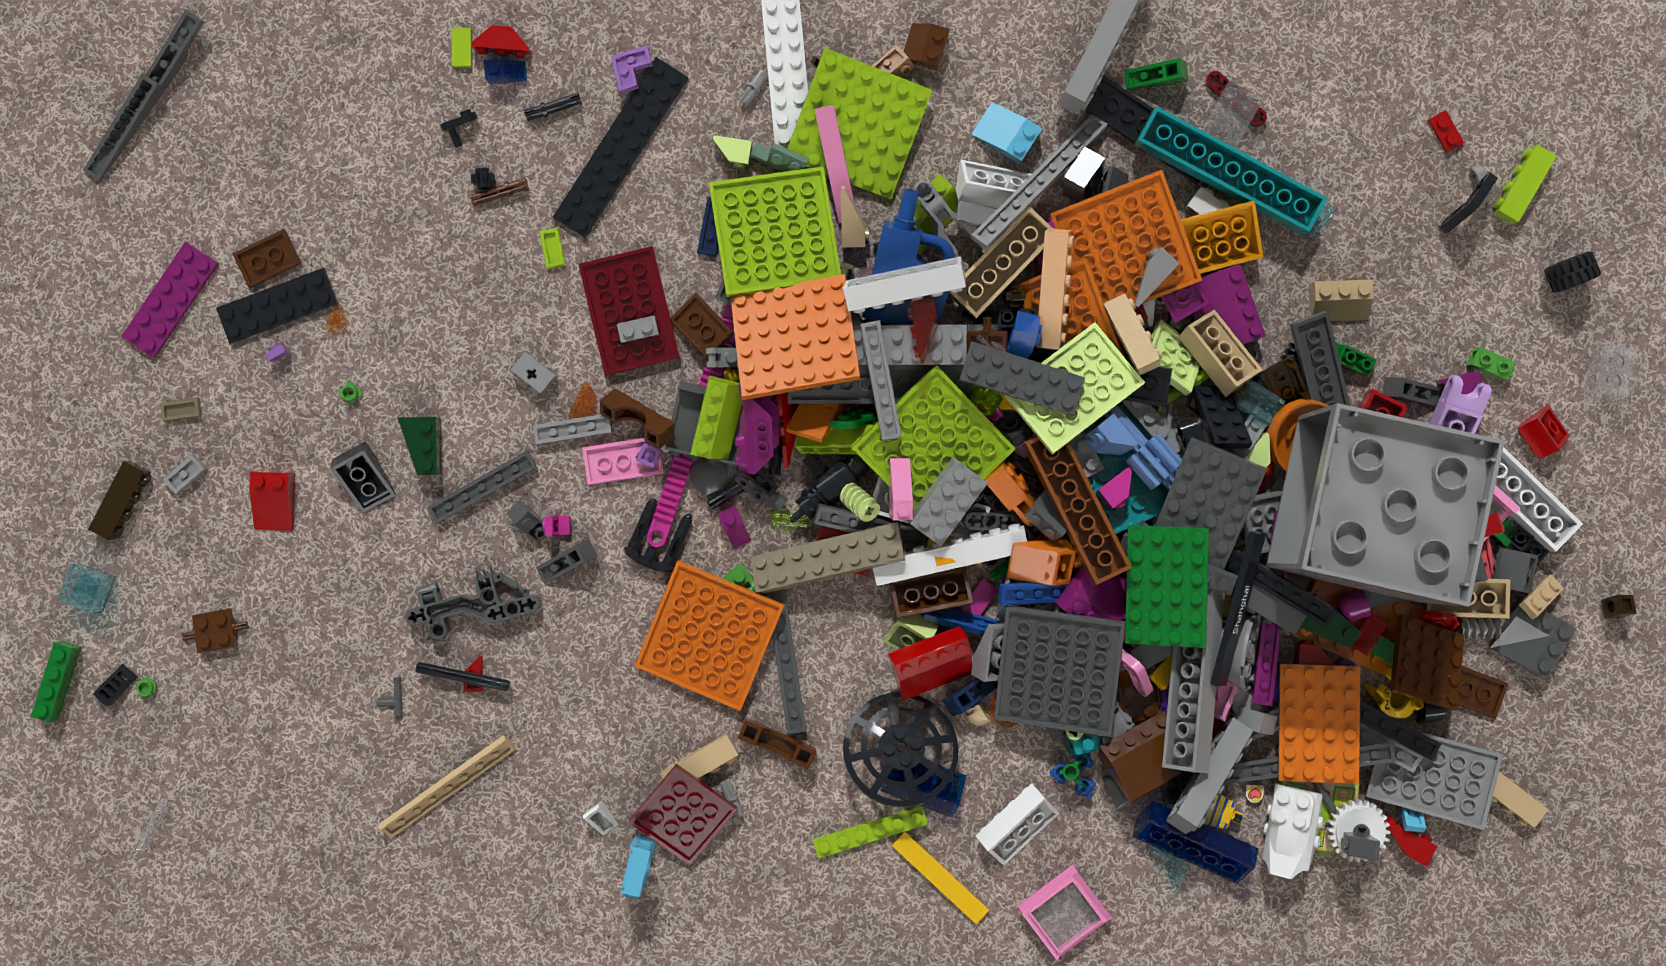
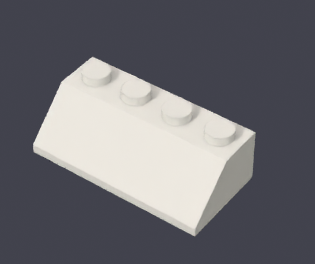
M960 160L956 184L958 201L998 209L1032 174ZM1037 199L1029 207L1033 209Z
M1031 783L1003 811L998 813L987 826L983 827L976 837L990 854L1005 865L1060 813Z

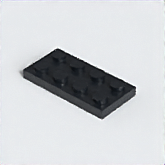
M1193 386L1191 392L1212 445L1217 448H1250L1252 440L1233 394L1231 393L1225 397L1217 386Z

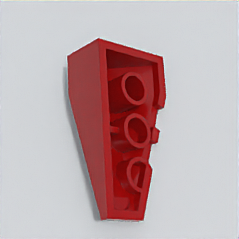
M787 392L777 394L781 421L780 431L781 438H783L784 469L789 468L796 435L786 432V428L799 405L788 404Z

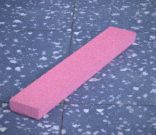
M834 105L817 108L815 113L838 222L840 224L842 223L841 186L846 187L853 202L854 198Z

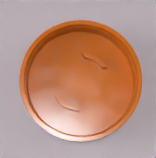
M1298 399L1288 403L1276 413L1267 433L1270 438V458L1277 467L1285 472L1287 471L1298 416L1329 405L1313 399Z

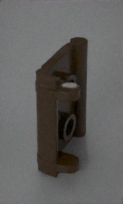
M1287 357L1258 373L1275 413L1292 401L1311 397L1298 370V364L1292 357Z

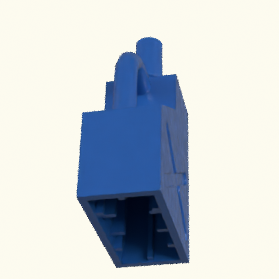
M905 188L898 215L894 216L893 222L884 221L872 275L927 264L928 262L918 253L919 244L939 249L942 252L943 260L955 258L952 246L945 239L923 233L922 229L914 227L916 223L914 215L919 191ZM948 291L936 297H931V294L923 296V299L917 301L907 299L904 300V303L898 305L887 303L879 309L868 307L863 311L862 317L876 321L880 320V322L892 325H940Z

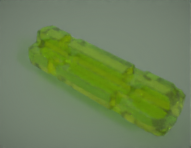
M772 515V525L779 526L782 524V526L792 527L800 525V527L806 528L809 525V518L807 516H802L799 520L791 523L789 518L792 515Z

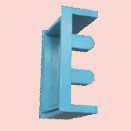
M635 835L629 845L631 852L620 891L625 897L632 899L640 897L646 885L656 842L651 838Z

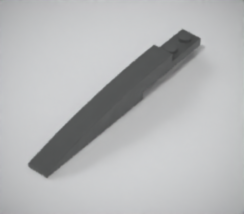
M188 10L184 11L146 75L141 74L84 167V172L97 181H101L178 73L188 57L185 54L204 24L203 20Z

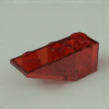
M934 297L910 301L911 308L907 309L909 321L913 320L914 327H911L912 339L917 340V346H914L915 357L920 358L921 364L925 362L938 324Z

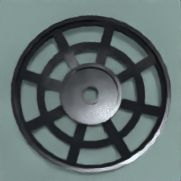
M899 692L883 694L866 702L851 718L843 739L844 763L853 783L870 799L889 807H915L935 798L950 782L958 762L959 748L957 736L948 717L933 702L918 695L912 697L911 699L925 704L921 711L918 712L909 708H896L894 698L900 697ZM886 699L888 710L879 713L870 722L860 717L871 705ZM931 708L944 720L951 735H939L935 725L926 717ZM898 713L910 714L915 716L916 719L911 726L901 724ZM890 715L893 725L885 731L875 725L882 718ZM922 722L926 723L934 737L923 738L918 731ZM857 724L865 728L861 740V752L850 754V736L854 725ZM872 732L880 737L878 748L867 750V740L869 733ZM904 743L907 746V750L899 752L896 745ZM953 743V759L948 773L938 767L942 756V744ZM936 745L934 762L924 757L925 746ZM880 756L885 764L881 773L873 767L869 758ZM863 760L868 771L876 778L871 789L857 776L852 762ZM919 763L928 769L923 776L913 780L911 769L915 768ZM892 769L903 771L905 782L893 781L887 777ZM933 773L943 780L932 792L920 798L916 797L915 786L928 780ZM883 784L894 788H907L909 800H892L882 797L877 793Z

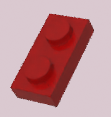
M1446 110L1428 119L1445 153L1464 144L1462 137Z

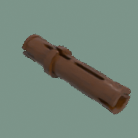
M524 177L520 180L506 181L503 185L470 194L473 206L507 195L511 197L514 193L529 189V186ZM516 186V188L502 192V190ZM497 192V194L483 198L485 195Z

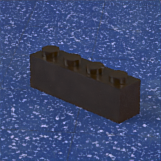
M123 461L88 530L107 540L119 538L124 531L122 526L132 516L133 512L131 509L133 505L137 504L141 498L140 492L142 488L147 486L150 481V471L131 461Z

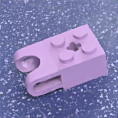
M1451 375L1429 424L1475 434L1492 392L1490 385L1480 383L1473 392L1461 394L1463 380L1460 376Z

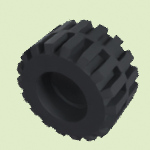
M1587 251L1547 267L1544 273L1552 292L1558 293L1599 277L1601 270L1593 252Z

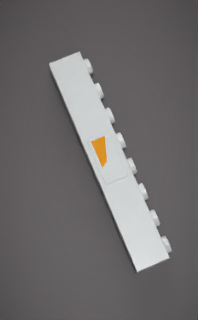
M1013 524L1005 530L996 528L989 530L988 534L983 535L981 533H974L970 535V538L966 539L956 537L951 539V542L942 544V546L935 542L932 543L931 547L917 546L912 548L913 551L905 552L904 550L906 561L873 568L876 584L879 586L1011 556L1013 543L1027 542L1024 525Z

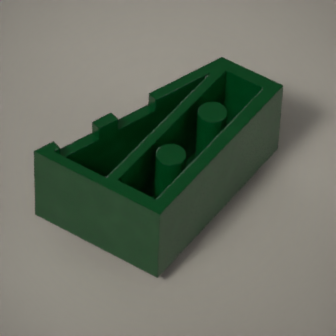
M397 417L417 475H442L441 418Z
M1313 594V595H1315L1316 597H1318V598H1320L1321 600H1323L1319 595ZM1338 612L1327 628L1308 616L1300 626L1305 631L1348 648L1362 634L1361 631Z

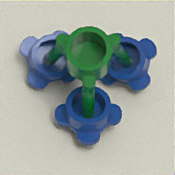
M1091 752L1073 755L1074 764L1065 766L1063 761H1059L1057 766L1050 770V776L1055 777L1058 784L1061 785L1065 783L1066 779L1074 780L1076 783L1075 794L1091 798L1096 782L1094 780L1089 781L1084 777L1079 779L1080 770L1094 766V761L1090 756Z

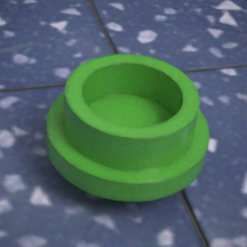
M150 678L141 679L136 687L138 694L142 697L154 695L157 689L155 681Z

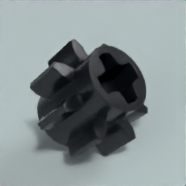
M476 168L475 174H470L471 183L476 185V189H490L491 183H495V174L490 172L489 168Z

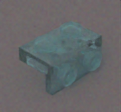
M1252 380L1239 395L1236 406L1241 411L1256 418L1259 422L1269 426L1275 414L1284 405L1285 400Z

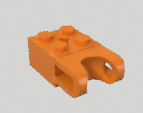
M1005 459L985 478V481L988 482L989 488L1009 511L1013 509L1026 525L1035 526L1024 514L1037 500V497L1027 486L1028 482L1022 474L1018 475L1014 464Z

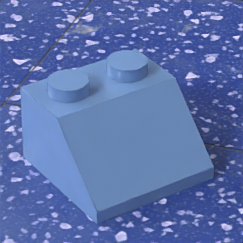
M1114 413L1082 437L1087 447L1095 453L1121 456L1139 444Z

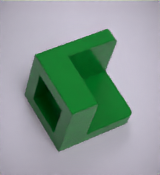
M1509 517L1502 522L1504 532L1489 536L1498 546L1507 547L1512 542L1508 536L1515 529L1510 524L1511 519Z

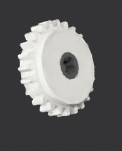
M1357 799L1355 804L1354 801L1349 800V805L1343 802V808L1336 807L1337 813L1330 814L1334 818L1327 821L1331 824V827L1326 828L1327 831L1331 832V834L1327 835V838L1333 840L1329 844L1335 847L1334 851L1340 853L1341 857L1345 858L1347 856L1349 861H1352L1354 858L1356 862H1360L1361 858L1344 853L1340 844L1344 832L1358 833L1357 828H1359V833H1368L1380 841V848H1386L1383 843L1384 841L1389 842V839L1385 836L1390 834V831L1386 830V827L1390 826V824L1384 822L1387 816L1381 815L1383 811L1379 808L1376 809L1377 806L1375 804H1370L1366 800L1362 803L1360 799Z

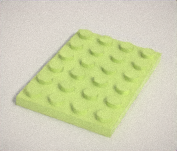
M1093 323L1042 362V364L1085 377L1074 416L1005 394L1003 395L1053 455L1143 386L1145 381L1099 326Z

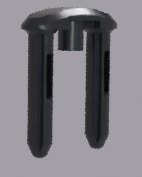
M652 498L646 503L628 546L623 547L624 552L644 567L662 572H672L674 570V562L691 527L692 515L686 514L682 517L663 561L657 562L655 558L658 551L648 547L644 555L638 553V549L656 511L657 500ZM644 522L645 525H644L643 530H642V532H641V534H640V536H639V538H638V541H635V538H636V536H637V534H638V532H639V529H640L642 523ZM677 538H680V541L677 545V548L673 556L670 557L671 551L675 545Z

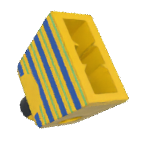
M1216 794L1213 799L1215 804L1209 812L1206 811L1204 815L1206 820L1203 825L1227 829L1230 821L1240 824L1243 814L1234 810L1236 803L1221 794Z

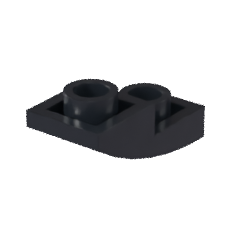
M1517 526L1508 537L1512 541L1510 545L1517 551L1537 555V566L1550 552L1536 541L1533 535L1520 526Z

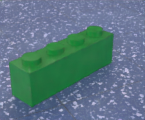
M65 641L53 643L31 717L46 722L59 720L82 646Z

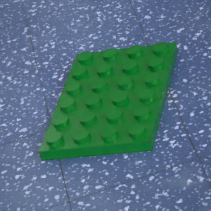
M1128 525L1127 558L1132 568L1127 570L1125 643L1206 648L1210 528Z

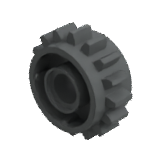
M1015 409L1004 411V417L993 422L994 426L1014 447L1023 444L1032 436V429Z

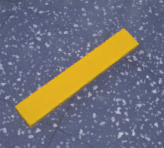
M903 832L892 844V847L975 924L989 911L979 899L907 832Z

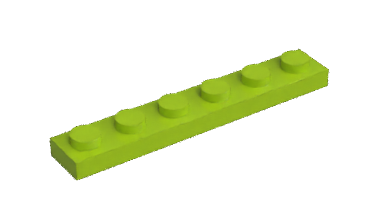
M920 805L814 838L813 844L818 858L928 825L923 806Z

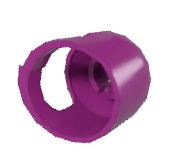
M1359 589L1339 597L1337 603L1339 613L1348 621L1371 616L1370 606L1364 590Z

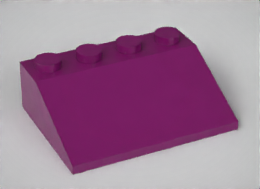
M1241 264L1201 277L1202 281L1198 283L1210 304L1191 314L1193 322L1215 309L1242 344L1266 337Z
M1082 565L1056 601V604L1069 614L1121 621L1126 611L1127 580L1117 575L1093 587ZM1126 624L1124 630L1123 645L1125 643Z

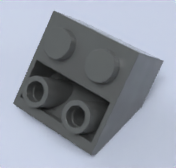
M1499 548L1495 558L1496 568L1492 574V579H1510V590L1531 593L1538 556Z

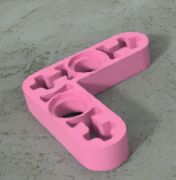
M1122 649L1120 665L1128 671L1137 691L1144 697H1147L1153 691V687L1144 666Z

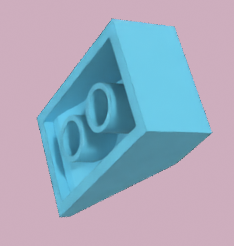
M992 102L971 135L1020 165L1042 128L1027 118Z

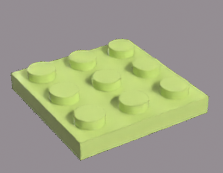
M1160 319L1155 324L1151 335L1153 342L1151 343L1154 348L1158 347L1162 358H1160L1161 366L1173 368L1170 384L1187 396L1192 391L1200 364L1179 339L1180 333Z

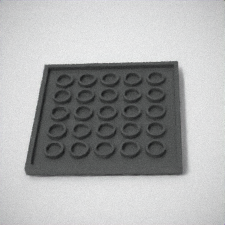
M1007 605L994 719L1111 737L1125 621Z

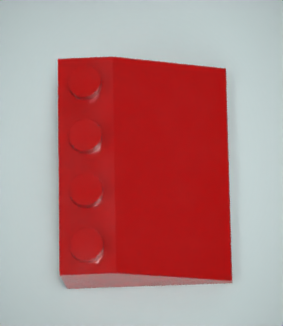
M960 626L888 653L902 701L968 676L972 672V653L969 641Z

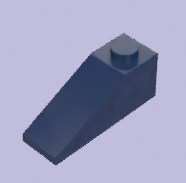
M975 678L952 692L942 701L951 716L962 714L998 687V681L984 682Z

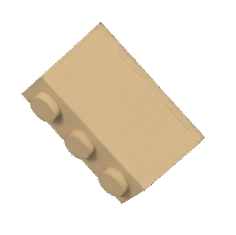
M1373 280L1317 281L1309 284L1310 316L1322 311H1328L1331 322L1368 320L1374 299Z

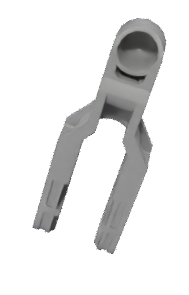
M920 180L914 184L913 190L919 191L918 202L933 222V235L945 239L952 246L955 258L960 257L957 254L958 250L944 233L942 224L947 218L955 219L981 255L987 251L971 239V235L977 230L976 226L957 221V213L952 212L931 183ZM962 260L964 272L966 273L969 270V265Z

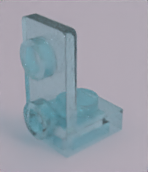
M1157 847L1156 850L1150 848L1149 852L1153 856L1176 865L1175 868H1171L1168 878H1170L1169 882L1173 886L1180 888L1189 868L1184 863L1185 860L1176 855L1172 858L1167 855V851Z

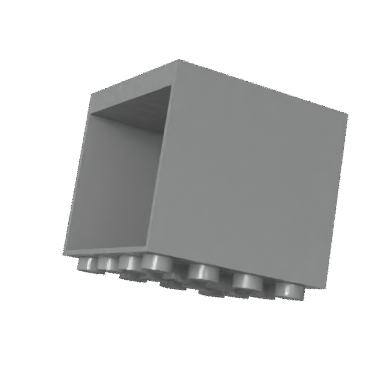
M1339 403L1299 415L1266 567L1419 603L1470 607L1505 440Z

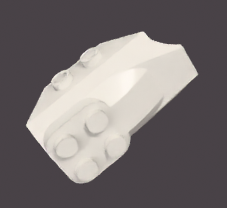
M1275 783L1272 805L1269 804L1267 809L1269 822L1264 827L1266 839L1262 860L1266 862L1269 874L1293 879L1298 873L1309 871L1315 850L1319 848L1321 836H1318L1319 828L1322 829L1324 824V817H1321L1322 794Z

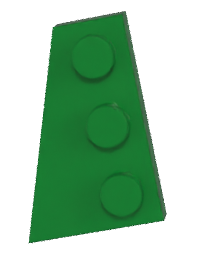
M865 406L855 407V410L846 411V414L837 415V418L830 420V428L849 430L865 426V423H876L878 421L877 411L868 410Z

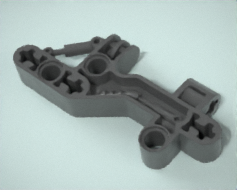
M490 566L486 571L481 569L480 573L477 570L473 572L477 587L476 596L462 594L443 600L437 582L417 587L420 607L408 610L405 620L411 626L426 623L430 636L434 639H441L450 632L448 616L466 613L490 623H497L539 610L542 600L538 595H530L529 589L522 588L518 582L505 576L503 573H494ZM500 581L514 590L522 591L524 597L507 602L502 601L497 582ZM489 582H491L492 587H486L483 589V583L484 585H488ZM488 590L492 591L494 594V598L492 601L486 598V592ZM530 598L536 602L533 607L523 608V604L530 602ZM512 603L518 607L516 614L511 613L509 610ZM503 610L504 612L503 614L497 615L496 617L491 616V613H493L494 611L497 612ZM424 613V617L412 618L415 614ZM437 625L443 627L444 632L442 635L436 632Z

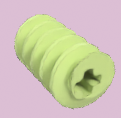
M849 483L842 489L840 501L860 520L868 522L878 515L880 505L858 484Z

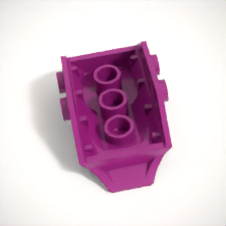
M739 382L738 388L741 396V386ZM741 396L743 410L740 419V431L735 438V446L739 448V455L736 456V466L740 467L741 471L756 474L774 456V448L780 443L778 404L769 396L743 400Z

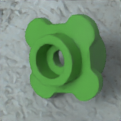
M347 382L346 386L339 391V396L347 400V404L350 405L354 404L355 399L362 395L361 389H357L353 382Z

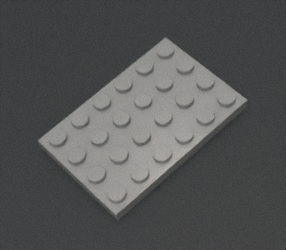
M1420 732L1441 744L1433 761L1422 757L1414 773L1394 762L1372 766L1365 794L1366 797L1484 830L1503 754Z

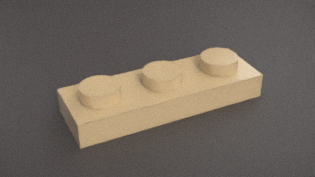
M1549 574L1531 591L1519 606L1533 620L1540 615L1564 588Z

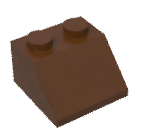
M912 23L903 52L913 64L937 71L950 29L931 23Z

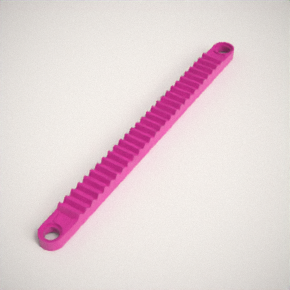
M726 304L721 319L734 332L732 306ZM735 332L721 348H733ZM707 360L699 385L706 387L709 376L722 378L725 368H707ZM680 453V456H674L647 535V540L653 547H660L667 541L694 460L687 458V454ZM659 532L662 534L663 538L660 543L653 542V533Z

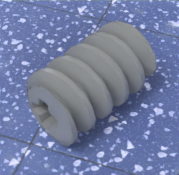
M1458 617L1456 633L1464 634L1466 640H1469L1470 634L1474 640L1478 638V634L1482 640L1485 639L1486 634L1488 639H1492L1493 635L1496 639L1501 638L1502 630L1498 618Z

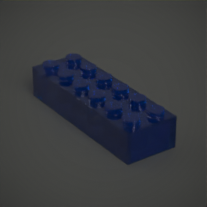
M1151 801L1136 819L1133 838L1233 883L1239 884L1256 866L1259 848L1204 823L1200 828L1197 827L1194 832L1190 831L1185 834L1166 821L1172 809L1159 802Z

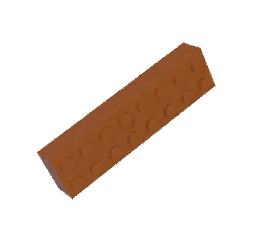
M1038 437L1025 442L1023 447L1063 527L1067 530L1066 533L1093 587L1131 569L1132 566L1070 443L1068 442L1052 455Z

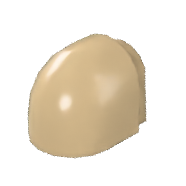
M980 701L965 711V717L971 724L982 726L991 722Z

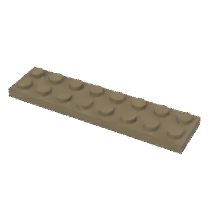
M898 522L751 557L755 593L758 594L906 561L900 524Z

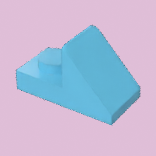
M1399 806L1397 821L1403 822L1404 830L1424 832L1426 825L1423 813Z

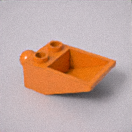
M799 404L786 428V432L822 443L833 430V428H830V420L837 418V415L846 414L847 404Z
M1066 538L1057 539L1053 542L1050 540L1015 542L1012 545L1007 577L1046 585L1070 584L1073 567L1080 568L1082 563L1075 548Z

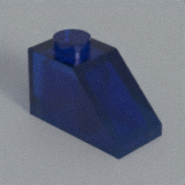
M504 58L484 60L485 80L489 84L527 81L526 62Z

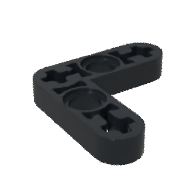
M1488 172L1479 181L1467 201L1447 216L1439 228L1447 234L1474 213L1482 204L1498 177L1492 172Z

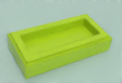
M452 28L453 68L472 67L471 28Z
M559 228L539 231L546 269L566 266Z

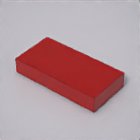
M1371 613V616L1368 617L1359 630L1362 634L1351 647L1368 656L1389 626V623Z

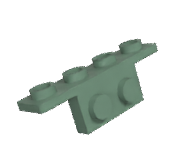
M755 143L750 151L751 158L782 172L808 169L806 166L809 158L773 143L771 149Z

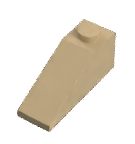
M841 186L842 248L865 247L866 241H869V230H865V223L846 187Z

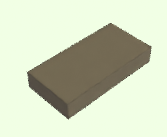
M198 397L160 403L162 422L202 417L200 399Z

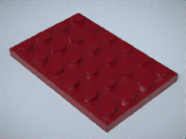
M653 246L578 264L605 376L680 358ZM655 316L659 335L621 343L617 324Z

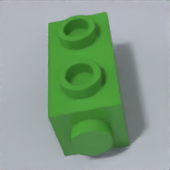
M1482 347L1473 348L1466 366L1497 380L1504 381L1513 375L1515 362Z

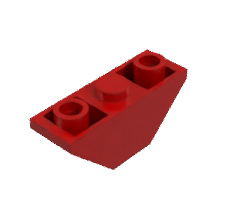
M491 25L471 42L473 50L481 55H487L488 48L495 52V55L503 57L507 56V54H512L513 50H515L514 56L518 58H526V54L531 56L532 53L511 26Z

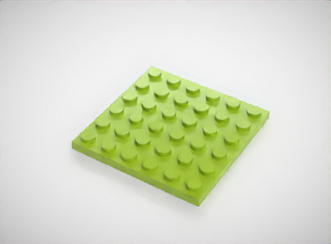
M824 48L787 149L809 158L807 168L824 166L825 175H828L815 109L834 105L851 185L891 200L933 90Z
M824 166L709 182L726 297L766 291L778 287H788L804 281L841 275Z
M934 365L896 403L902 438L882 441L879 422L877 421L851 447L888 486L890 480V458H910L913 510L952 457L979 477L985 479L1016 449L937 365Z

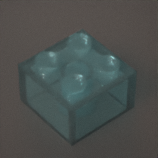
M81 563L70 564L57 601L92 614L102 613L117 576Z

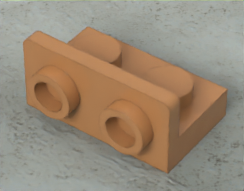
M897 44L871 65L901 78L907 76L915 68L909 57Z

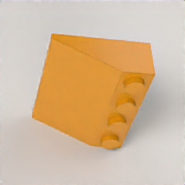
M1255 201L1181 219L1200 274L1263 258Z

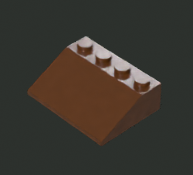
M1165 711L1101 745L1099 748V759L1130 803L1187 772L1162 767L1167 718Z

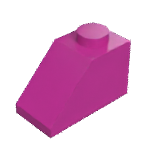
M1130 466L1096 491L1109 510L1114 507L1118 510L1126 504L1124 500L1129 497L1132 474Z

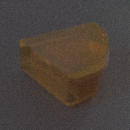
M339 308L330 314L326 323V330L347 327L344 308Z

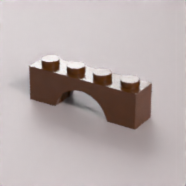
M615 388L600 400V414L614 423L632 420L644 426V441L660 449L674 437V422L629 397L626 393Z
M747 717L738 735V738L772 750L809 769L816 753L815 747Z

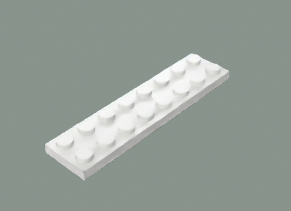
M761 0L775 144L787 149L808 94L800 0Z

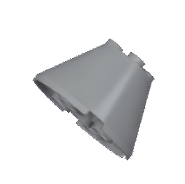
M1257 613L1244 617L1228 678L1230 682L1245 691H1249L1251 686H1248L1249 681H1254L1259 641L1258 633L1261 624V615ZM1226 621L1222 622L1221 640Z

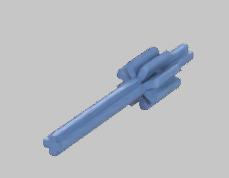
M1115 406L1103 417L1106 419L1114 413L1139 443L1132 449L1135 453L1127 459V464L1150 489H1154L1162 482L1170 490L1177 473L1176 470L1181 464V457L1160 434H1156L1148 441L1120 408Z

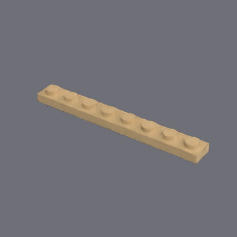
M501 736L378 824L380 831L393 838L516 750L515 745L506 736Z

